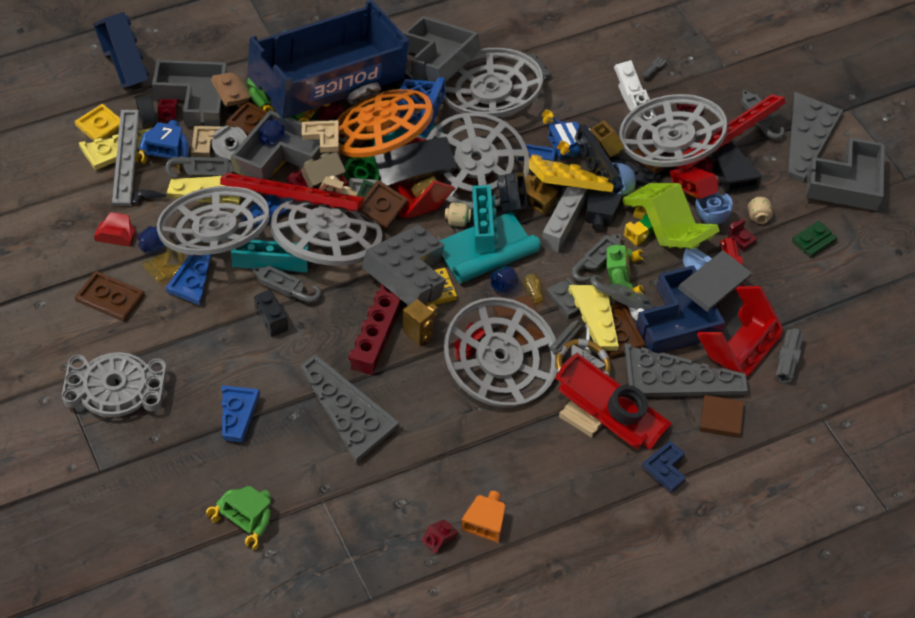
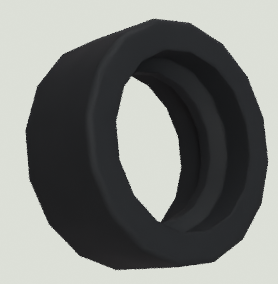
M150 95L136 98L142 128H154L157 124V119Z
M630 385L619 386L608 401L610 415L616 421L625 425L638 423L648 409V400L645 394L640 389ZM626 397L631 399L636 404L638 412L629 413L623 410L618 403V398Z

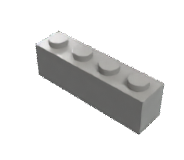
M567 187L543 231L541 247L559 252L585 204L586 188Z

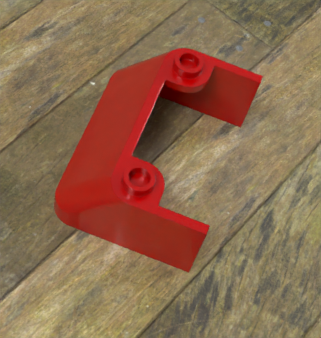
M417 136L405 145L425 141L426 139ZM434 180L425 191L422 190L418 181L406 186L401 183L391 187L408 199L407 204L398 214L399 217L405 219L437 210L455 190V187Z
M739 286L736 288L744 303L738 313L742 326L729 342H727L722 332L697 333L711 360L728 370L744 373L746 376L751 374L779 340L783 332L782 324L761 286Z

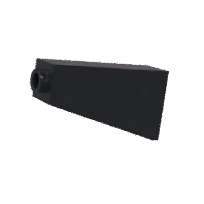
M731 140L709 155L710 160L714 163V171L724 193L728 194L759 188L762 177L760 172Z

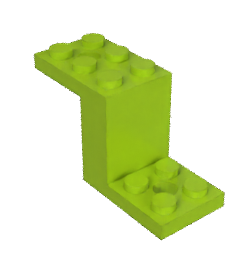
M649 183L622 198L624 205L645 207L660 246L694 249L700 245V242L712 239L714 234L720 231L717 224L695 223L680 183Z

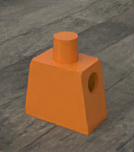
M490 491L488 498L478 495L462 518L461 531L499 543L505 514V504L500 502L501 494L497 491Z

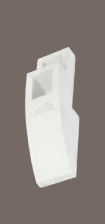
M632 61L616 64L614 69L620 82L618 85L629 110L632 111L650 99L646 89H642ZM651 109L639 117L647 122L655 117L656 114L654 109Z

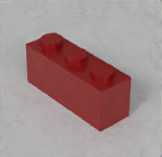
M694 166L688 170L677 168L670 171L672 183H680L683 192L701 199L719 192L718 179L712 173Z

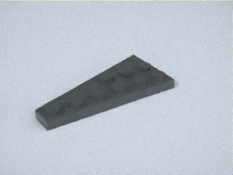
M794 92L788 177L804 183L812 157L818 158L839 121L843 110Z
M624 344L628 385L640 389L646 397L747 395L748 388L744 373L724 368L716 369L709 367V364L702 363L700 365L682 357L666 353L658 354L650 352L647 348L642 347L638 349L631 347V344Z
M314 354L301 365L302 373L356 463L399 427L397 420L317 355Z

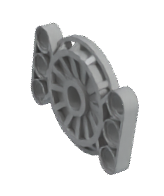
M122 352L104 354L91 360L89 363L84 356L74 355L68 361L62 390L63 403L70 408L82 403L89 411L106 417L127 415L136 411L142 405L147 411H156L162 404L167 374L166 363L164 360L157 358L146 364L139 357ZM76 362L83 363L79 368L73 367V364ZM159 365L163 367L158 372L152 370L154 366ZM73 378L80 379L77 384L69 383ZM115 379H118V380H119V385H117V386H114V385H116V380H115ZM152 382L160 383V385L156 388H151L149 386ZM70 394H75L77 396L74 400L71 401L66 399V397ZM150 398L157 399V402L154 404L146 403Z

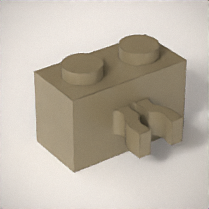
M330 152L324 153L316 161L310 159L304 163L301 169L309 188L318 187L326 176L339 178L346 172L337 152L332 154Z

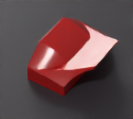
M110 212L105 220L99 224L94 240L131 247L136 235V229L132 226L129 215Z

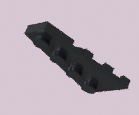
M580 125L574 138L582 157L587 158L589 172H593L596 176L608 178V182L615 186L620 174L587 125Z

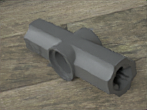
M793 328L786 332L775 376L779 383H791L804 335L799 329Z

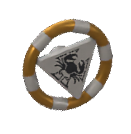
M574 339L564 344L561 352L556 354L555 367L557 373L562 367L564 355L571 348V357L577 352L597 368H604L603 372L610 376L611 362L609 356L602 347L590 340ZM578 347H588L593 349L598 353L602 361L598 360L597 358L593 357L592 355L588 354L587 352L583 351Z

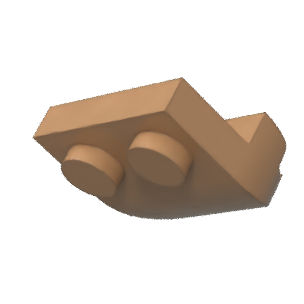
M225 73L212 76L211 82L226 107L238 104L240 108L246 101L250 100V91L238 75Z

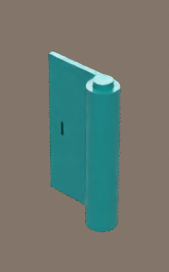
M511 211L493 219L497 220V231L494 233H498V244H494L495 252L476 253L474 227L439 241L445 245L441 257L456 281L462 284L539 252L541 247L540 239L533 234L528 236Z

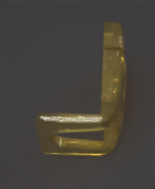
M167 247L166 253L142 262V267L152 274L156 281L161 283L166 278H170L177 273L184 263V253L177 252L179 264H166V261L173 252L172 249Z

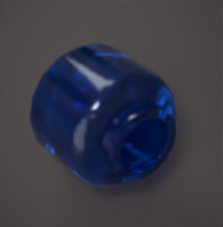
M268 119L259 129V135L261 136L259 140L266 146L268 144L272 146L277 145L285 136L284 125L277 119Z
M148 226L137 236L139 241L137 246L144 253L146 251L155 253L164 245L158 236L157 226Z
M503 266L492 273L491 286L499 293H507L518 285V275L513 268Z

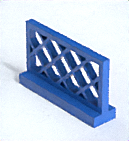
M438 77L436 82L404 79L400 89H408L407 86H415L410 90L420 91L431 100L434 110L433 117L429 125L421 133V136H428L446 93L445 78ZM427 87L432 88L428 91L424 90ZM409 96L416 104H426L425 101H419L422 98ZM403 99L397 102L398 106L408 104V102L406 100L404 101ZM422 109L423 111L419 113L414 112L408 122L414 120L419 122L426 109ZM408 110L400 111V118H403Z

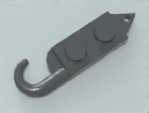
M743 90L741 105L746 111L762 101L757 94ZM772 114L756 123L757 127L759 126L770 139H780L785 134L783 127H780L781 132L778 134L771 132L769 129L774 123Z
M173 157L167 161L165 166L167 174L172 178L178 177V175L171 172L173 164H183L185 172L190 176L213 177L233 173L232 163L228 161V158Z
M621 233L604 236L583 255V258L572 268L571 274L573 278L579 282L589 281L591 276L581 277L578 275V272L583 267L589 270H598L607 262V248L616 244L621 245Z
M269 265L267 267H253L258 283L286 296L295 297L307 303L315 302L321 296V290L316 285H313L316 294L309 296L302 293L303 283L300 279Z
M593 275L590 279L592 285L597 290L635 310L642 308L645 311L656 308L646 295L638 294L625 285L616 283L606 286L596 280H603V277L599 275Z

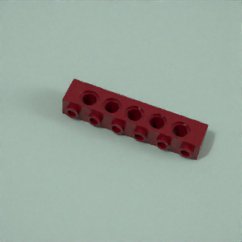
M381 283L380 291H376L374 296V305L369 307L368 319L362 323L361 335L356 337L355 349L350 351L348 361H351V370L373 375L404 303V301Z

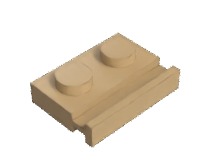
M572 400L559 413L561 419L591 438L603 425Z

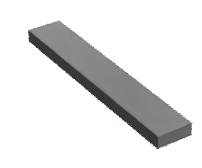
M121 110L112 198L113 206L132 205L140 117L139 110Z

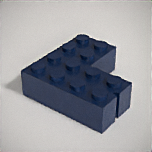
M125 12L93 23L104 57L111 55L122 88L148 80L147 76H149L146 66H143L141 60L143 59L140 49H137L135 43L137 42L134 32H131L129 27L131 25L128 15H125Z
M694 265L659 274L657 290L665 305L638 312L636 327L642 338L645 339L644 342L650 352L659 354L700 343L697 336L698 332L723 333L725 322L716 306L707 312L678 289L683 281L697 271Z

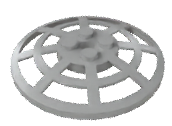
M508 48L480 49L469 61L486 57L487 65L476 67L468 72L461 67L457 72L462 76L457 81L455 88L446 86V92L455 93L463 105L457 106L446 97V94L443 101L460 113L477 112L495 117L509 115L524 109L538 97L543 87L542 70L533 58L522 52ZM493 57L512 58L518 60V63L513 68L506 65L493 64ZM526 64L534 71L537 79L527 82V79L519 70ZM494 70H502L508 73L504 75L502 73L494 72ZM487 71V73L481 74L477 77L473 76L476 73ZM517 76L522 83L512 85L511 79ZM466 80L470 81L471 89H461L462 84ZM538 84L535 93L529 99L522 100L527 93L528 87ZM522 89L518 98L510 96L512 91ZM461 94L472 95L474 99L466 102ZM503 101L510 102L505 106L496 107V103H500ZM479 103L489 104V108H481L475 105Z
M674 94L654 98L637 106L625 117L619 132L620 140L624 145L623 149L633 159L652 166L674 167L696 162L713 153L723 143L728 128L723 110L714 102L696 95ZM670 104L697 105V108L693 113L683 111L672 112ZM659 106L664 107V114L655 116L647 122L639 117L651 109ZM706 108L713 112L720 122L710 126L700 114ZM673 117H684L689 119L687 121L674 120ZM666 119V122L661 123L657 127L653 126L656 122ZM633 121L641 126L637 133V140L626 139L627 130ZM697 121L700 124H702L704 128L695 131L693 123ZM722 127L720 138L715 144L709 145L712 131ZM646 130L652 132L653 139L642 140ZM706 134L702 144L695 142L696 137ZM627 145H638L639 149L647 156L641 157L635 154ZM644 145H654L657 150L651 153ZM689 147L696 149L688 154L682 155V151L688 149ZM701 150H705V151H703L702 153L695 155L696 153L700 152ZM664 152L674 153L675 157H664L660 155Z
M477 112L454 115L439 123L426 139L447 137L449 144L456 147L455 156L453 157L460 172L456 178L450 172L444 174L452 183L451 185L455 187V190L445 200L448 204L452 202L466 203L473 211L472 202H466L453 197L458 187L472 192L473 185L463 183L464 178L467 176L478 179L479 186L486 185L485 177L489 176L492 172L499 176L511 173L514 166V157H524L523 173L525 178L528 176L529 154L523 139L512 126L495 116ZM471 117L488 119L498 123V125L492 128L482 124H472ZM462 118L465 125L455 128L448 135L438 131L449 122ZM504 128L508 129L518 139L522 150L512 149L508 140L501 134ZM474 129H482L491 133L486 139L476 137ZM467 130L469 138L461 142L453 138L457 133ZM496 137L504 143L505 150H497L492 144ZM477 154L481 159L475 161L471 156ZM498 157H509L506 171L497 166ZM434 178L427 181L428 185L432 183ZM498 180L488 184L491 185V190L497 188ZM501 198L495 200V206H492V208L500 207L499 201Z
M230 186L204 188L186 194L168 205L158 218L157 232L165 246L179 253L189 255L223 253L245 245L257 237L269 221V208L266 200L260 194L247 188ZM224 195L246 198L241 205L220 203V196ZM212 197L211 205L200 207L192 212L185 207L194 201ZM252 201L257 203L264 212L263 215L254 219L251 212L246 209ZM220 209H230L235 211L233 213H230L227 211H220ZM212 210V212L205 213L199 217L197 216L198 214ZM176 211H180L185 215L179 221L176 228L165 227L168 219ZM241 213L248 219V221L237 223L236 220ZM189 220L193 221L192 229H183ZM262 221L258 228L249 234V232L253 228V224ZM247 227L241 235L235 234L237 229ZM164 232L176 234L181 244L175 245L166 240ZM182 234H193L195 239L187 242ZM227 239L232 240L230 242L218 245V242ZM205 242L210 243V246H198L196 244Z
M292 199L281 204L274 211L271 218L270 229L275 241L292 255L317 264L342 266L360 263L364 260L366 250L382 241V231L379 224L357 210L349 211L357 219L348 218L344 214L348 210L343 207L333 209L328 208L326 204L318 205L319 208L311 210L305 208L308 205H313L311 201L300 202ZM284 209H290L288 221L277 224L278 214ZM297 211L306 214V218L294 219ZM362 216H364L370 222L364 221ZM305 224L309 232L307 234L304 233L297 225ZM350 224L361 225L360 232L357 234L351 230ZM290 227L302 239L295 245L285 238L279 229ZM367 227L377 231V237L372 245L363 238ZM347 234L352 237L348 240L338 241L339 238ZM317 236L323 239H330V241L320 240L314 237ZM309 242L319 246L332 247L333 256L307 251L304 247ZM359 242L366 248L364 251L356 254L341 256L340 247L350 246Z
M501 297L480 299L462 308L448 326L444 340V355L447 367L458 385L470 396L483 403L497 407H517L528 404L540 397L550 387L557 373L555 367L556 355L551 350L550 372L538 370L540 360L538 348L549 345L550 348L556 341V338L546 321L536 311L523 303ZM502 306L516 310L512 320L498 317L488 318L486 307ZM478 309L481 320L473 324L466 333L456 327L457 323L465 315ZM523 314L529 317L541 329L545 336L544 338L534 341L529 332L519 325ZM491 324L508 326L506 333H493ZM483 327L486 336L480 342L470 337L474 331ZM515 330L526 339L528 344L520 346L518 341L512 337ZM452 334L462 340L460 343L461 362L451 363L449 344ZM466 344L476 349V359L466 360ZM532 351V367L522 364L523 353ZM495 352L503 353L504 359L497 358ZM480 366L486 373L484 380L481 381L476 377L470 368ZM455 370H465L467 375L480 386L478 394L463 383ZM518 370L528 374V377L518 385L515 384L512 375ZM493 377L504 378L508 387L499 388L490 384ZM534 377L546 380L544 385L529 398H523L519 390L526 387ZM488 390L496 393H512L516 402H499L485 398Z

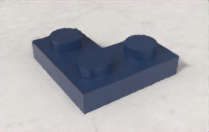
M671 440L642 463V468L670 493L675 491L686 480V477L674 467L684 458L685 453Z

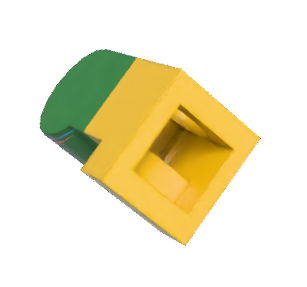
M647 214L635 224L632 222L627 223L624 229V237L635 246H638L655 233Z

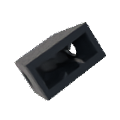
M588 189L586 222L591 223L592 228L596 231H601L603 226H612L620 209L622 194Z

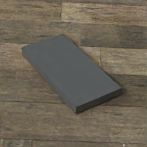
M722 250L683 281L678 289L708 312L745 282L752 272Z

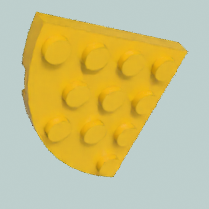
M539 155L529 157V169L543 183L608 192L613 191L614 185L608 182V178L596 176L593 173L582 170L579 165L570 164L569 166L560 162L542 159V156Z

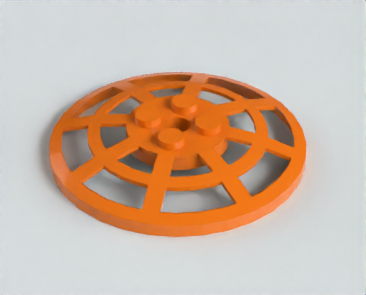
M399 89L381 92L357 102L336 119L340 125L339 132L344 130L345 134L349 137L345 145L339 143L338 153L349 157H371L402 147L419 136L429 125L434 112L431 100L422 92ZM409 96L422 98L426 104H414V101ZM395 97L392 100L382 101V98ZM402 99L408 102L407 105H397V102ZM375 101V103L363 107L364 105L369 104V103ZM415 109H426L423 117L415 126L408 122L413 116ZM408 110L407 114L400 118V111ZM355 112H359L358 117L350 120ZM358 122L359 127L352 132L348 126ZM400 127L409 130L402 136L383 144L382 136L390 134ZM362 131L374 132L370 134H360ZM375 138L376 146L365 148L351 147L355 139L368 140Z

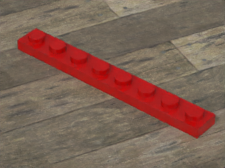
M771 94L727 124L726 137L718 148L729 143L730 140L741 135L745 130L753 127L772 112L777 111L786 104L785 97ZM722 128L712 134L709 145L715 144L720 138ZM690 148L684 153H682V155L688 154L696 149ZM701 150L700 152L696 153L695 155L700 154V153H702V152L705 151V150ZM705 158L690 164L674 167H678L683 170H688L692 168L694 164L704 160Z
M226 173L220 177V185L247 188L260 192L262 195L273 194L279 198L289 197L300 202L311 201L315 205L327 204L331 208L343 207L348 211H356L364 205V197L233 173Z

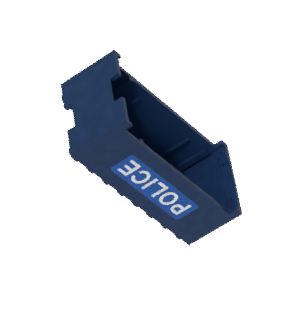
M368 0L363 8L260 40H257L256 35L249 37L247 76L259 90L263 88L271 98L273 108L282 119L347 98L354 90L367 84L379 83V86H383L404 79L409 39L373 0Z

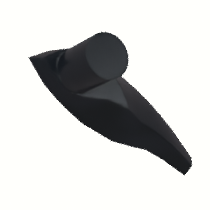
M139 190L133 193L134 197L131 203L138 206L141 199L167 196L152 190Z

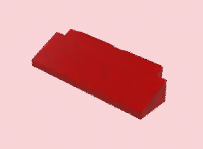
M577 352L562 365L555 379L561 382L558 390L594 416L637 450L642 444L651 450L672 424L650 406H648L643 418L636 424L625 425L616 421L610 415L608 401L613 392L622 385ZM626 397L618 398V403L623 410L629 413L638 412L636 404L631 399Z

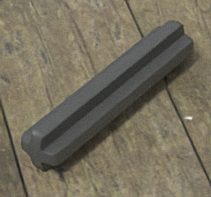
M578 320L572 322L550 346V350L554 355L560 353L564 344L571 341L580 331L582 324Z

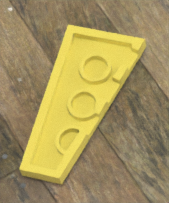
M152 128L138 130L136 153L140 151L139 145L142 135ZM119 134L112 135L110 139H94V142L91 143L79 142L80 149L94 170L116 162Z
M222 176L171 179L167 197L178 199L200 189L224 186L220 185V177ZM220 196V203L240 205L242 197ZM212 197L197 201L212 203Z
M569 285L568 291L570 295H573L574 303L580 309L584 323H587L594 343L598 344L605 351H617L619 345L609 296L597 290L593 285Z

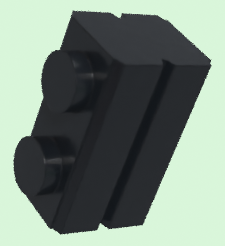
M515 172L498 176L497 188L500 191L501 199L499 205L502 212H517L529 209L524 173Z
M272 290L255 295V310L270 336L286 332L288 330V317Z

